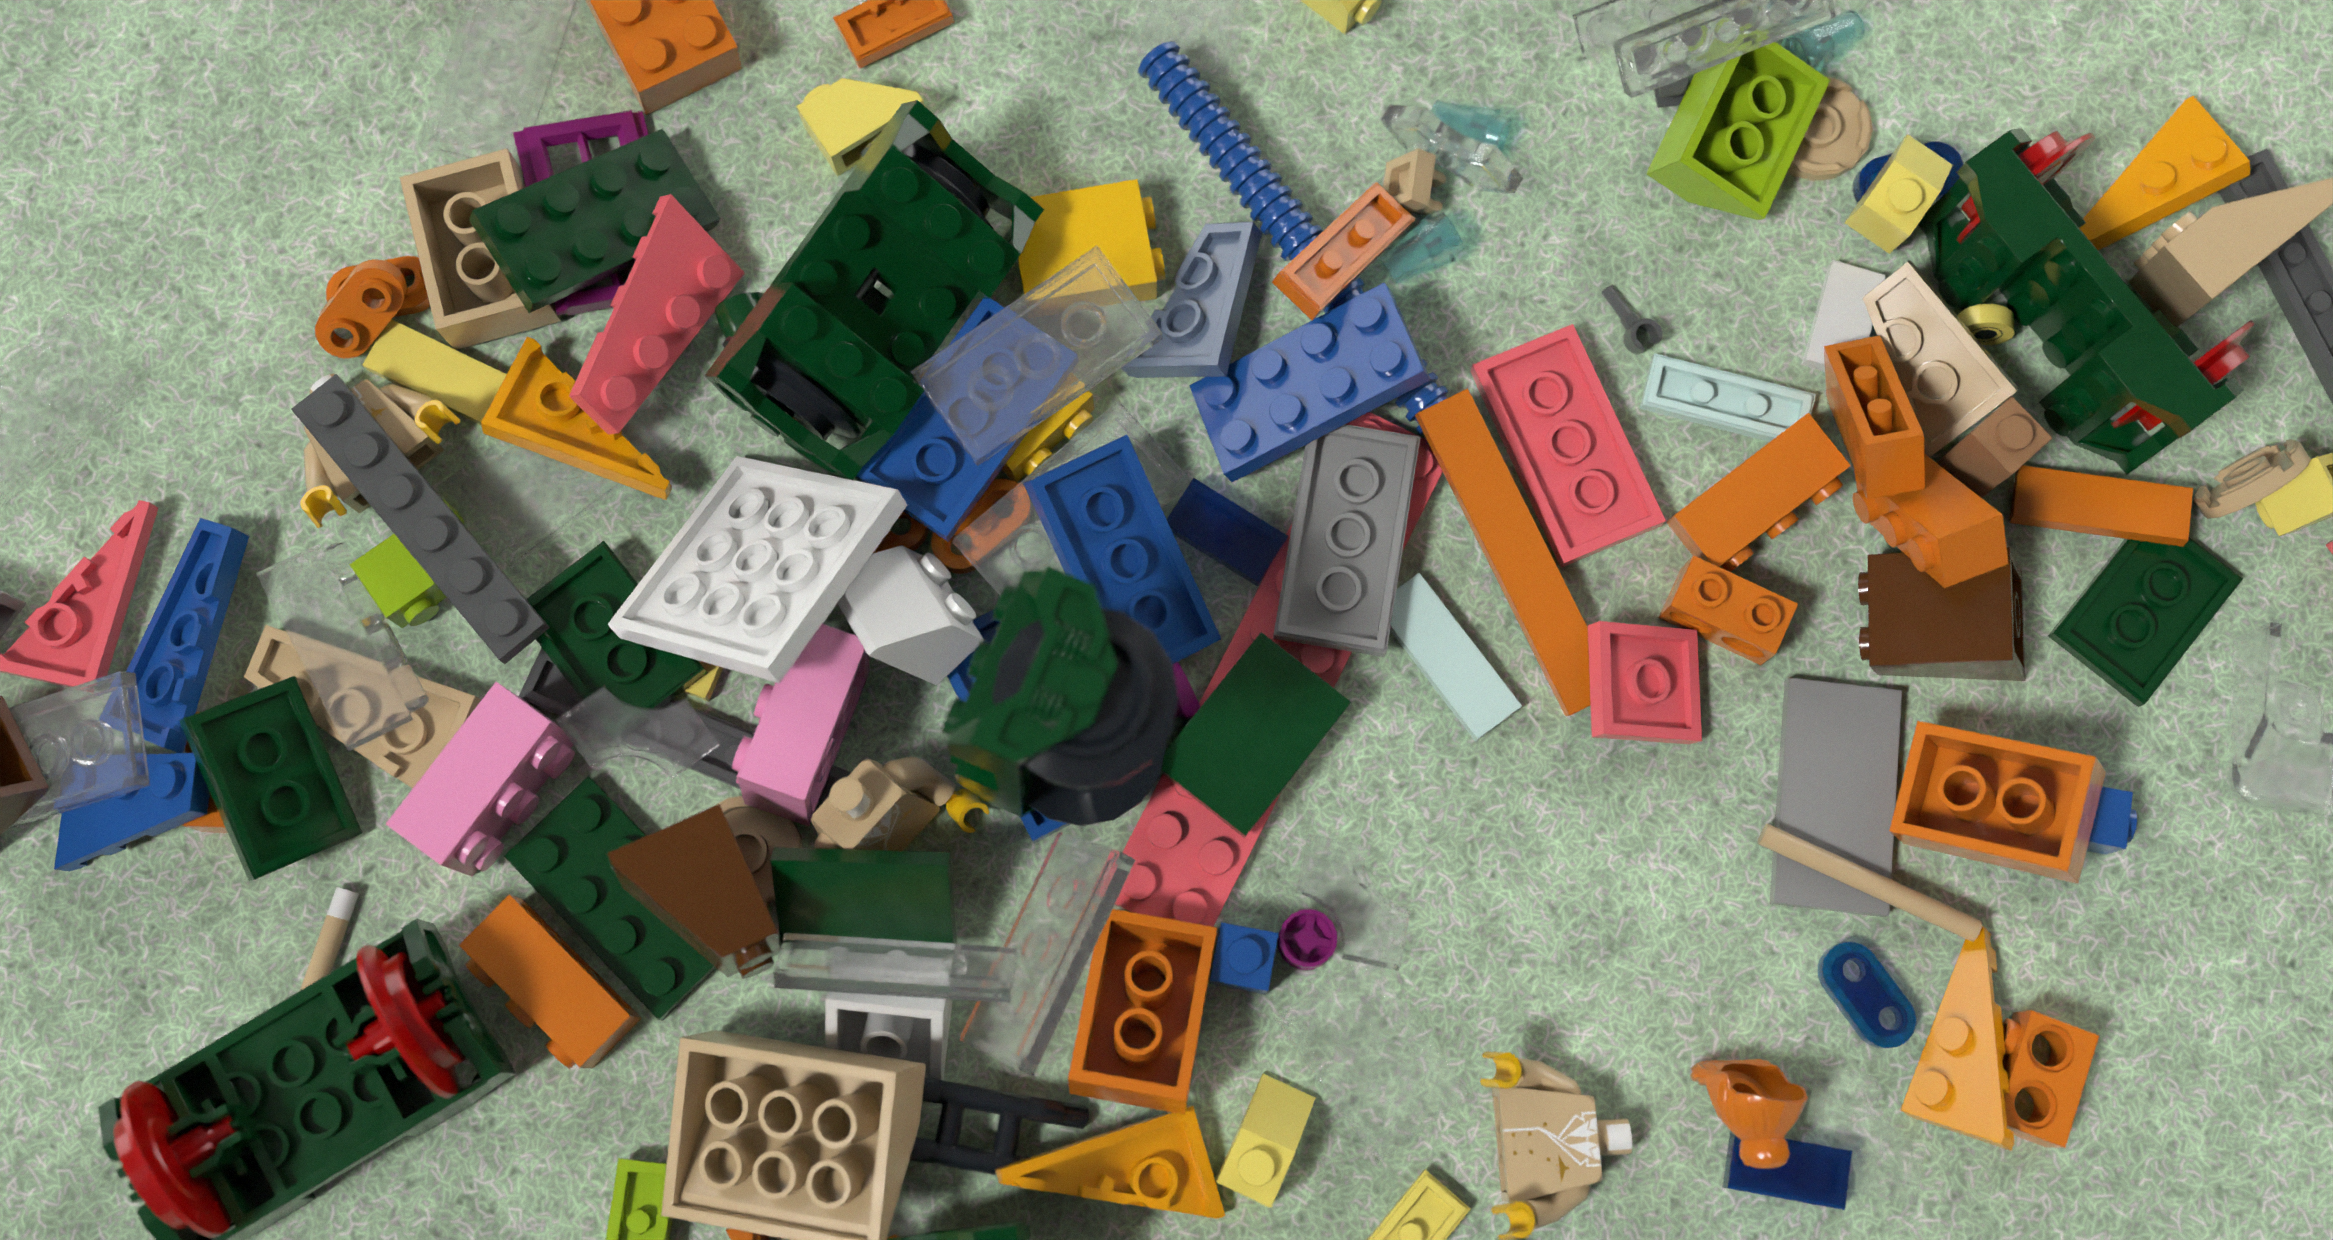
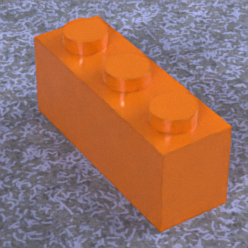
M1880 335L1824 346L1827 401L1866 498L1896 496L1905 492L1925 489L1924 433Z
M1808 412L1672 516L1666 523L1692 555L1718 567L1721 566L1723 569L1731 572L1754 554L1748 546L1749 543L1764 532L1772 540L1798 521L1799 518L1793 510L1810 498L1817 506L1840 489L1843 483L1837 476L1851 465Z
M1924 454L1925 489L1905 492L1896 496L1867 499L1854 469L1857 492L1853 493L1852 499L1860 520L1865 524H1871L1883 535L1891 547L1900 549L1911 559L1917 570L1920 572L1925 571L1942 587H1950L2009 564L2003 514L1926 454Z
M509 894L459 944L460 948L470 957L465 963L467 969L489 988L496 983L511 998L505 1004L506 1008L526 1027L531 1028L536 1023L551 1038L545 1044L546 1048L559 1062L569 1069L575 1064L580 1068L593 1069L642 1019L524 899Z

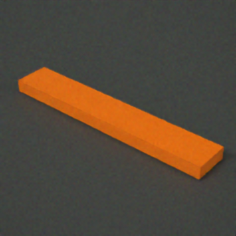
M1467 388L1418 412L1415 417L1564 715L1571 716L1591 705L1588 627Z

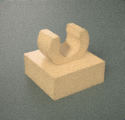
M1419 148L1386 163L1383 188L1410 214L1416 212L1420 215H1428L1442 210L1443 203L1431 199L1430 194L1431 187L1435 188L1446 183V176L1442 172L1434 170L1436 155Z

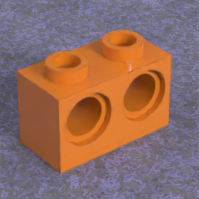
M1693 555L1680 569L1658 618L1682 629L1697 630V636L1762 665L1776 655L1798 603Z
M2033 1010L2013 1012L2011 1019L2006 1018L2003 1021L2005 1054L2002 1064L2008 1074L2010 1092L2004 1094L2007 1128L2014 1132V1136L2043 1147L2066 1148L2099 1035ZM2038 1034L2042 1035L2050 1045V1057L2044 1065L2040 1064L2032 1053V1042ZM2022 1089L2029 1093L2034 1104L2033 1113L2026 1121L2017 1114L2014 1106L2015 1097Z

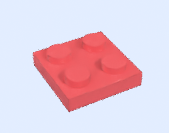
M1598 621L1588 625L1592 737L1676 744L1701 742L1702 725L1697 630Z

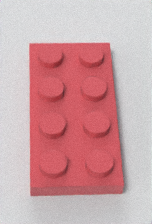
M1573 324L1472 364L1470 373L1561 568L1659 528L1666 522Z

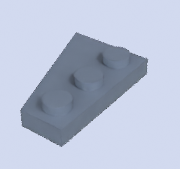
M1254 222L1204 225L1173 278L1177 286L1162 311L1155 309L1146 323L1145 327L1150 332L1137 353L1130 351L1124 360L1121 369L1128 376L1135 378L1227 376L1262 232Z

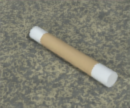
M336 887L300 990L332 972L359 893Z

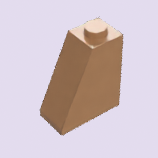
M2010 396L1936 463L1982 498L2016 472L2045 446L2052 437Z

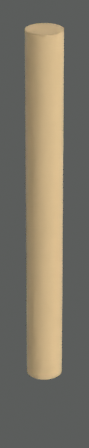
M1767 823L1760 833L1757 844L1969 941H1975L1981 931L1983 923L1981 920Z

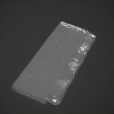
M338 542L324 549L321 548L320 544H317L256 574L349 752L412 721L413 718L410 713L424 707L428 703L429 698L413 668L406 665L408 659L390 625L383 622L385 619L384 614L349 564L355 560L346 544Z

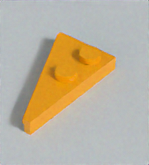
M2194 96L2185 99L2083 218L2086 223L2079 229L2099 251L2249 176L2250 160Z
M526 337L481 421L483 434L667 500L672 490V485L669 480L662 476L659 466L646 453L641 454L622 435V430L618 434H607L569 397L575 380L566 371L562 373L543 354L541 345L535 339Z
M1982 926L1975 941L1972 942L1965 939L1900 1111L1917 1120L2012 1151L2015 1143L2014 1132L2007 1128L2004 1094L2010 1092L2008 1074L2002 1064L2005 1054L2001 1007L1995 1003L1992 973L1998 972L1996 951L1991 946V933Z
M1187 1105L1185 1115L1166 1112L995 1169L999 1184L1215 1219L1225 1216L1193 1106Z

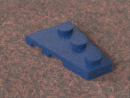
M194 754L69 756L54 870L73 871L87 866V860L101 854L111 856L125 850L126 843L145 835L157 836L206 815L210 791Z

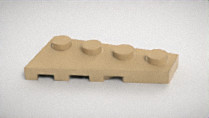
M268 625L264 627L244 675V678L259 688L295 676L317 726L412 789L481 701L480 698Z

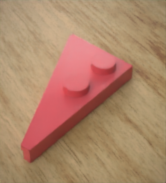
M139 500L132 510L125 512L113 524L110 530L114 534L91 559L85 556L53 590L50 600L44 606L37 608L25 621L29 626L5 654L0 653L1 673L102 694L158 507L150 502Z

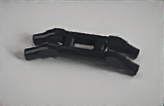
M924 1077L922 1101L942 1104L935 1140L916 1136L909 1160L996 1175L995 1169L1030 1158L1029 1156L1016 1154L1023 1119L1084 1129L1088 1123L1089 1110L1084 1105ZM965 1109L1000 1115L993 1150L958 1144Z

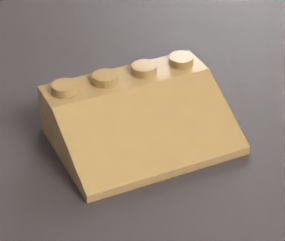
M2333 178L2214 206L2198 219L2189 211L2166 229L2151 244L2152 246L2134 262L2140 271L2129 283L2155 312L2160 309L2172 325L2178 327L2333 204Z
M718 1030L680 1037L661 1216L789 1240H886L920 1124L926 1064Z

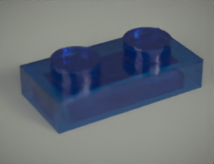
M1195 478L1192 479L1167 518L1168 524L1175 536L1257 587L1288 539V535Z
M1730 1130L1722 1188L1845 1210L1852 1158L1851 1150L1785 1138L1790 1151L1787 1163L1778 1168L1758 1169L1744 1165L1739 1156L1741 1140Z

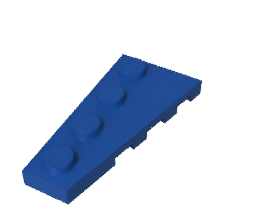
M203 518L199 519L102 723L173 752H184L187 738L179 720L196 713L249 535L223 524Z

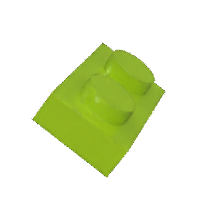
M618 1158L605 1240H670L673 1218L661 1216L667 1163Z

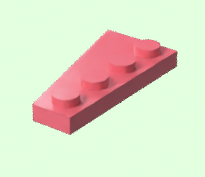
M672 194L659 198L652 213L656 217L647 236L641 237L634 252L633 258L636 261L625 285L618 287L610 306L614 309L603 332L597 333L569 394V397L607 434L620 433L712 316L717 305L723 302L745 274Z

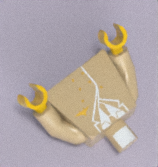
M329 374L320 378L312 385L309 393L311 394L335 374ZM367 379L351 388L353 393L417 469H420L444 450L439 444L442 439L438 436L442 426L448 422H453L455 425L460 423V419L441 401L432 400L425 394L390 384L378 389ZM304 426L310 442H308L304 449L305 485L307 492L300 501V507L316 527H323L322 518L329 511L335 510L340 517L347 513V509L340 502L338 496L359 514L371 506Z
M911 756L888 761L885 765L867 758L848 777L834 783L829 797L813 813L811 821L818 834V837L815 839L814 848L903 851L941 810L939 806L945 804L950 817L967 833H974L976 831L964 819L965 814L970 809L980 808L987 815L990 812L989 808L977 795L968 789L955 791L956 785L954 782L918 757Z
M1486 1051L1482 1054V1058H1491L1495 1062L1496 1074L1493 1079H1480V1083L1484 1087L1492 1088L1502 1201L1510 1202L1493 1206L1491 1212L1492 1214L1506 1213L1510 1220L1509 1230L1505 1234H1499V1240L1521 1239L1528 1237L1534 1229L1557 1222L1587 1199L1590 1184L1602 1181L1600 1156L1632 1153L1631 1127L1627 1118L1597 1120L1594 1096L1582 1095L1576 1080L1541 1061L1517 1058L1509 1052Z

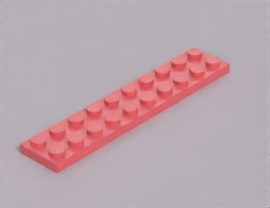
M1371 412L1346 424L1418 436ZM1420 437L1403 550L1443 473L1432 449L1427 444V440ZM1292 524L1199 702L1200 707L1261 632L1330 686L1335 687L1352 652L1273 639ZM1162 774L1100 898L1128 912L1214 927L1279 796L1244 838Z

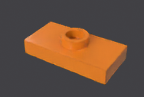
M867 0L833 17L835 25L859 69L954 23L953 14L945 0Z

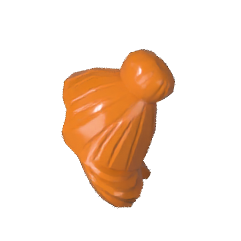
M1767 1060L1700 1061L1691 1067L1692 1073L1690 1077L1692 1081L1698 1082L1699 1085L1706 1086L1718 1117L1741 1140L1739 1156L1744 1165L1758 1169H1772L1786 1164L1790 1151L1784 1136L1797 1122L1808 1100L1805 1089L1798 1084L1789 1082L1782 1070Z

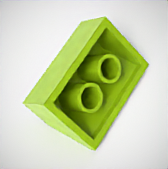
M1744 22L1713 37L1646 175L1689 203L1755 220L1765 219L1829 85L1830 79L1748 22Z

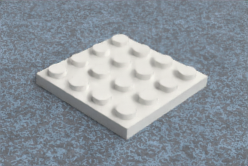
M736 456L608 625L620 639L780 683L908 504L897 489Z

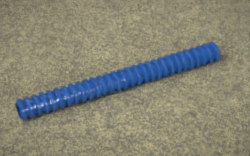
M1175 41L1164 42L1158 45L1141 61L1138 68L1139 75L1144 79L1149 78L1148 86L1152 91L1160 92L1158 99L1162 104H1170L1168 109L1170 115L1174 118L1180 117L1178 125L1184 131L1190 130L1189 139L1191 142L1201 144L1199 152L1205 157H1211L1209 165L1215 170H1221L1219 178L1225 183H1231L1229 190L1233 195L1241 196L1240 205L1245 209L1251 208V219L1255 222L1261 221L1260 230L1264 235H1272L1270 243L1274 248H1282L1281 257L1286 262L1292 261L1323 232V229L1319 225L1312 226V215L1309 212L1302 213L1301 208L1303 204L1297 198L1291 199L1292 190L1289 186L1280 185L1282 180L1280 174L1277 172L1271 173L1272 164L1269 160H1261L1259 158L1261 150L1257 146L1249 145L1251 137L1245 132H1239L1241 125L1237 120L1229 119L1230 110L1225 106L1219 107L1221 99L1215 93L1209 94L1211 86L1207 81L1198 80L1200 72L1195 67H1188L1190 59L1185 54H1178L1180 51L1179 45ZM1360 278L1355 279L1323 311L1327 313L1365 293L1363 291L1365 283ZM1422 359L1424 366L1426 368L1428 364L1424 359ZM1434 372L1429 373L1430 381L1399 396L1395 401L1398 408L1405 407L1408 410L1406 418L1410 422L1416 420L1418 423L1415 417L1418 412L1447 399L1446 395L1449 390L1445 386L1438 387L1436 384L1438 376ZM1418 425L1416 431L1419 435H1424L1420 425Z

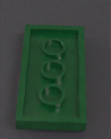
M660 129L472 210L469 221L528 313H531L633 266L636 261L633 258L634 252L641 237L647 236L656 217L652 213L661 196L672 194L706 232L716 227L721 218L665 131Z
M588 776L512 847L504 857L658 1020L663 1021L716 967L622 887L607 853L647 835L598 783Z

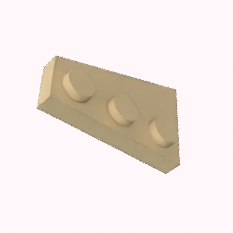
M1911 260L1907 261L1863 297L1877 336L1880 335L1924 433V454L1929 458L2018 391L2015 383Z

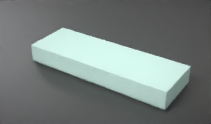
M1654 353L1651 358L1640 409L1770 442L1808 412L1811 415L1816 394Z
M1420 573L1396 589L1390 626L1391 633L1476 742L1517 712L1522 705Z

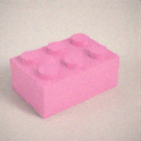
M821 624L780 683L775 682L774 686L766 683L762 688L754 711V716L760 718L757 729L752 739L746 736L743 737L732 765V769L738 771L736 783L740 786L744 804L809 827L812 815L819 803L830 770L834 765L870 672L869 656L856 635Z
M495 682L389 818L386 825L441 866L473 877L478 869L483 872L498 859L504 848V844L500 840L512 824H522L534 812L540 799L535 794L550 776L555 779L566 770L575 755L571 747L578 739L528 702L498 682Z

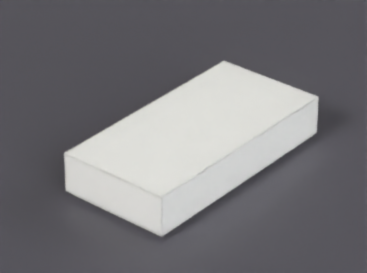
M1832 260L1826 272L1802 361L1803 366L1825 372L1824 346L1870 337L1873 324L1863 297L1883 282L1886 275Z

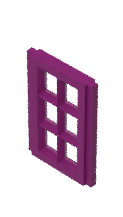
M632 110L523 128L524 130L513 132L525 187L554 175L547 147L577 142L583 163L592 159L588 140L618 136L621 147L648 135L643 111L632 112ZM621 271L611 276L613 285L581 289L555 301L556 314L574 315L612 308L610 305L618 287L626 283L623 282Z

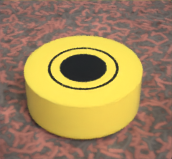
M1979 304L1968 307L1957 315L1982 345L1992 346L2001 344L2014 336V314L2005 306Z

